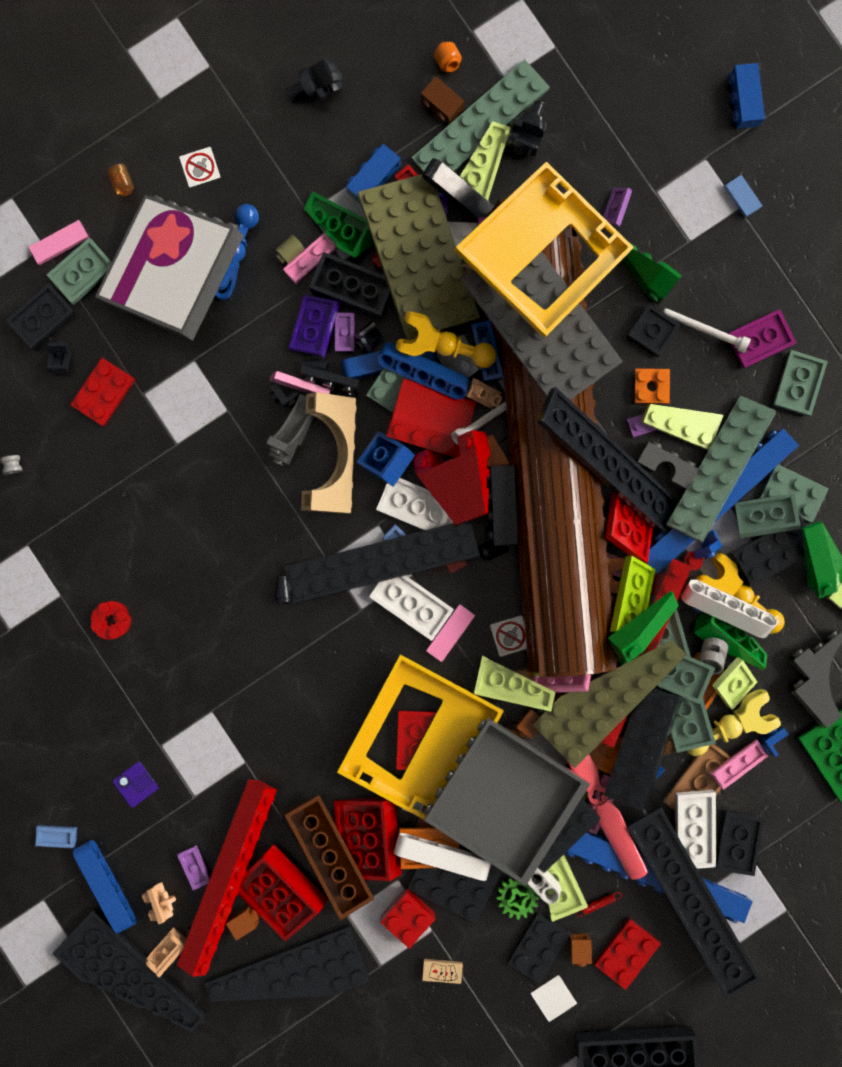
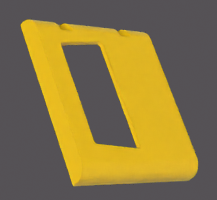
M545 162L473 230L454 251L545 338L633 249V246L558 172ZM559 183L567 190L564 195L556 188ZM568 225H571L596 254L597 260L547 310H544L516 288L511 281ZM603 228L612 234L609 239L601 232Z
M400 654L337 773L414 815L425 819L426 814L413 808L416 801L425 805V808L429 803L433 804L436 799L434 795L440 786L444 787L447 782L445 780L446 775L450 769L454 771L458 765L455 763L461 752L464 754L468 749L466 744L471 736L475 737L479 731L477 727L481 720H486L489 717L498 722L504 710ZM406 684L442 699L443 702L403 777L398 779L367 758L366 754L403 685ZM363 772L373 777L370 784L360 779Z

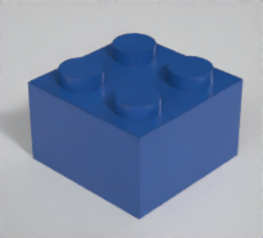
M378 431L356 463L372 475L394 487L415 455L403 444Z

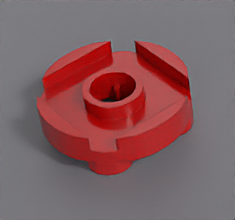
M116 601L104 602L99 604L92 613L91 629L103 639H116L126 634L129 630L131 616H129L128 609L122 603ZM113 615V619L116 622L110 626L108 625L107 617Z

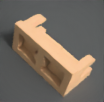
M173 927L147 957L146 965L160 977L182 952L187 939Z

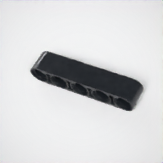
M436 158L431 159L422 174L423 179L476 223H478V218H487L494 205L443 162Z

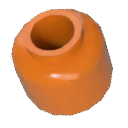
M442 42L434 52V58L442 71L453 72L459 67L462 57L454 43Z

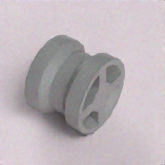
M19 455L0 458V463L4 467L2 469L4 475L23 471L19 465Z

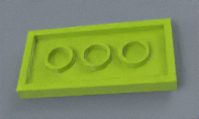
M633 556L625 557L610 629L613 633L649 606L656 569Z

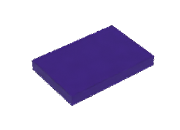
M304 294L288 349L325 357L340 302Z

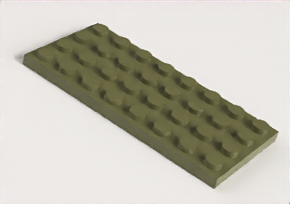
M421 174L359 191L357 196L406 340H412L418 335L416 327L408 324L404 319L407 311L426 315L430 319L432 326L440 331L479 320L480 316L474 298L461 282L465 272L459 255L454 251L456 245L437 190L425 181Z

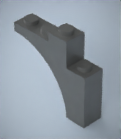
M301 394L281 429L274 436H270L267 444L271 447L269 456L273 458L272 462L281 466L284 463L289 465L297 446H301L314 418L313 415L305 414L306 397Z
M835 630L827 636V642L824 644L819 643L812 649L814 652L809 648L805 650L799 649L792 655L794 658L790 661L805 679L797 681L793 685L794 689L791 693L822 728H828L842 716L833 701L829 684L831 663L836 651L842 644V631L837 632Z

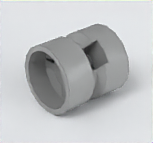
M714 637L703 641L698 661L714 667L713 675L720 674L724 669L725 658L728 652L727 643Z

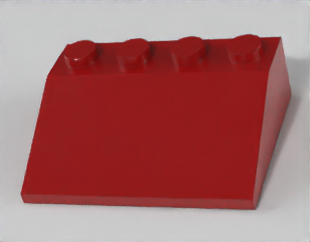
M403 378L386 430V436L455 458L461 456L459 446L453 441L451 434L458 428H466L471 425L476 401L467 398L457 400L420 383Z
M379 796L335 800L336 828L364 880L391 881L402 875L400 856L394 854L398 839L396 804Z
M274 844L246 870L238 892L243 900L284 941L288 940L319 914L328 900Z

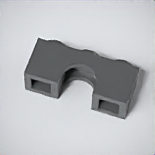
M647 442L643 446L636 462L650 473L654 472L660 463L667 464L671 469L668 483L686 491L700 469L695 467V463L678 458L679 455L677 453L661 449L662 446L657 442Z

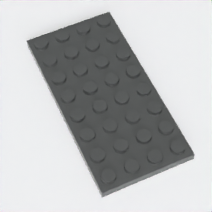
M542 251L511 281L516 288L544 310H547L568 289V286ZM474 270L461 278V282L546 397L551 388L557 387L571 400L623 362L580 303L543 338Z

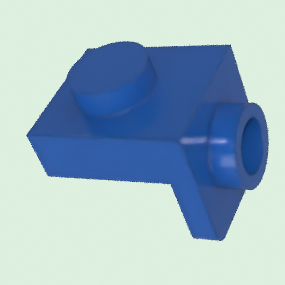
M715 530L708 532L703 543H701L702 547L693 553L696 559L704 557L705 560L716 555L715 551L723 546Z
M779 726L777 729L759 738L763 743L761 746L767 755L771 754L776 757L779 754L773 745L789 734L785 728Z

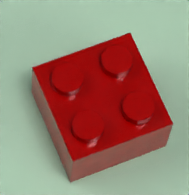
M406 887L383 912L380 923L410 949L435 921V912Z

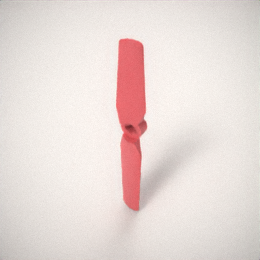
M588 755L576 768L568 762L572 771L590 783L586 791L588 792L587 795L590 802L595 805L596 813L601 817L598 823L628 876L633 880L644 877L648 873L620 811L604 796L606 789L600 785L598 769L591 756ZM594 790H597L598 792H603L600 795L601 799L592 797L594 795Z

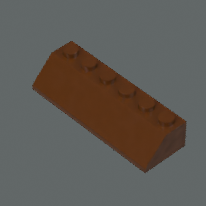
M319 795L303 801L283 813L340 920L374 900Z

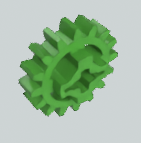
M508 876L509 882L503 880L502 884L504 887H498V891L501 893L496 895L497 900H501L498 902V906L503 907V914L509 912V918L516 915L517 920H519L522 914L527 918V912L529 911L533 914L532 907H538L535 900L539 899V895L534 894L536 892L529 884L525 886L512 879L511 876ZM510 888L509 894L505 897L507 890ZM518 894L521 899L517 900L515 895ZM530 899L529 903L525 906L526 901Z

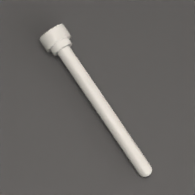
M664 309L662 311L675 321L735 345V348H738L737 351L744 354L751 341L750 338L745 336L743 338L734 337L672 310Z
M506 401L468 427L458 428L452 432L453 441L458 445L457 436L471 430L476 431L506 410Z

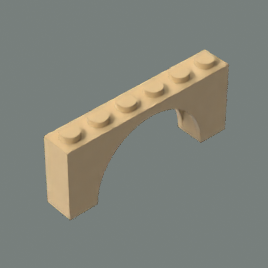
M318 392L306 394L305 414L319 418L329 427L336 440L338 459L332 476L324 485L314 490L302 491L301 510L351 513L352 475L354 469L353 452L355 449L354 432L356 429L355 413L357 410L356 398Z

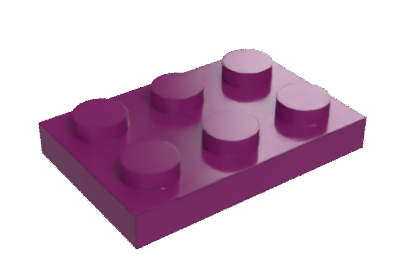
M780 309L728 333L737 338L745 336L751 339L745 354L737 351L738 348L731 344L743 369L796 344Z

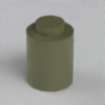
M292 234L275 249L277 252L275 256L282 264L284 262L289 264L305 248Z

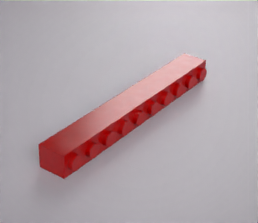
M672 559L654 603L670 591L674 593L678 602L692 566ZM670 618L646 649L636 658L658 647ZM628 715L612 730L602 743L613 748L615 747Z
M248 779L178 960L177 966L192 977L204 976L209 970L212 957L224 931L227 918L231 913V908L239 892L242 879L246 874L255 845L267 819L270 806L274 801L277 789L262 781Z

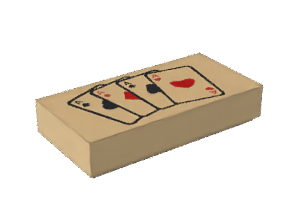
M424 959L422 981L461 984L463 962Z

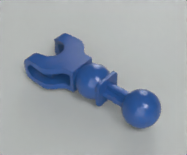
M250 204L240 205L234 214L235 221L239 227L238 231L244 236L218 290H223L227 287V291L224 294H220L217 290L215 294L220 300H227L233 292L240 267L239 262L242 261L246 253V233L248 229L255 227L259 221L257 209Z

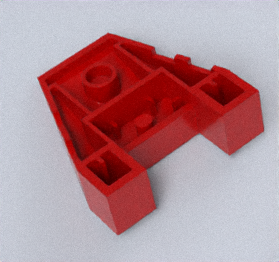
M471 430L457 436L461 456L443 463L442 454L432 450L420 452L413 458L416 475L455 525L488 514L489 488H487V476H489L490 469H487V463L490 457V447L486 432Z

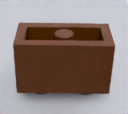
M437 77L421 92V104L427 110H432L437 119L442 123L445 122L450 125L464 109V100Z

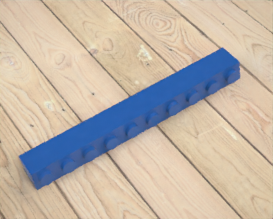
M784 428L778 431L776 429L767 435L768 440L765 443L760 442L715 521L799 446ZM671 528L666 533H659L654 538L655 542L650 546L649 559L646 564L656 569L655 575H657L672 559H675L695 540Z
M588 831L565 853L571 857H575V855L580 856L588 864L597 863L600 865V868L611 872V869L617 871L619 876L629 879L609 840ZM639 852L648 873L644 877L636 879V882L642 886L651 885L654 887V890L665 894L643 854ZM703 878L726 919L733 923H737V921L745 923L753 901L744 894Z

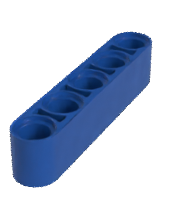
M394 343L383 345L378 356L380 366L451 398L461 400L466 396L470 383L467 376L423 356H411L402 353L396 349V344Z
M381 351L342 360L343 375L353 379H360L380 374L384 368L378 363V356ZM426 351L420 355L432 361L436 360L434 352Z
M90 840L75 848L73 856L114 932L118 934L135 925L136 917L97 844Z

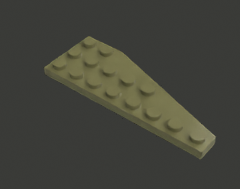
M671 640L618 667L617 670H612L590 681L588 692H569L559 697L554 702L551 712L546 711L533 726L576 768L687 654Z

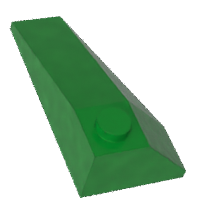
M312 191L304 209L324 230V233L331 238L338 249L356 258L373 245L365 218Z
M631 244L633 249L622 259L644 292L648 294V298L653 302L661 303L682 275L662 261L659 264L652 260V256L649 253H639L637 247Z
M819 521L803 527L802 531L807 584L820 599L838 591L842 582V555L824 524Z
M672 591L668 592L608 637L621 665L629 663L641 654L679 605Z
M702 611L696 619L694 633L703 641L711 637L719 638L727 643L728 654L736 658L738 657L761 670L766 669L767 654L753 637H748L744 630Z

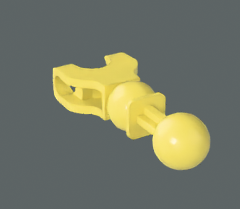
M759 689L745 695L740 702L739 708L733 711L734 715L723 716L719 723L714 721L716 728H713L712 731L715 741L722 738L725 742H728V739L739 737L742 731L745 733L756 731L760 734H767L777 729L781 725L777 716L773 714L760 716L759 713L761 707L769 702L768 692ZM709 745L687 750V753L692 756H701L706 753Z

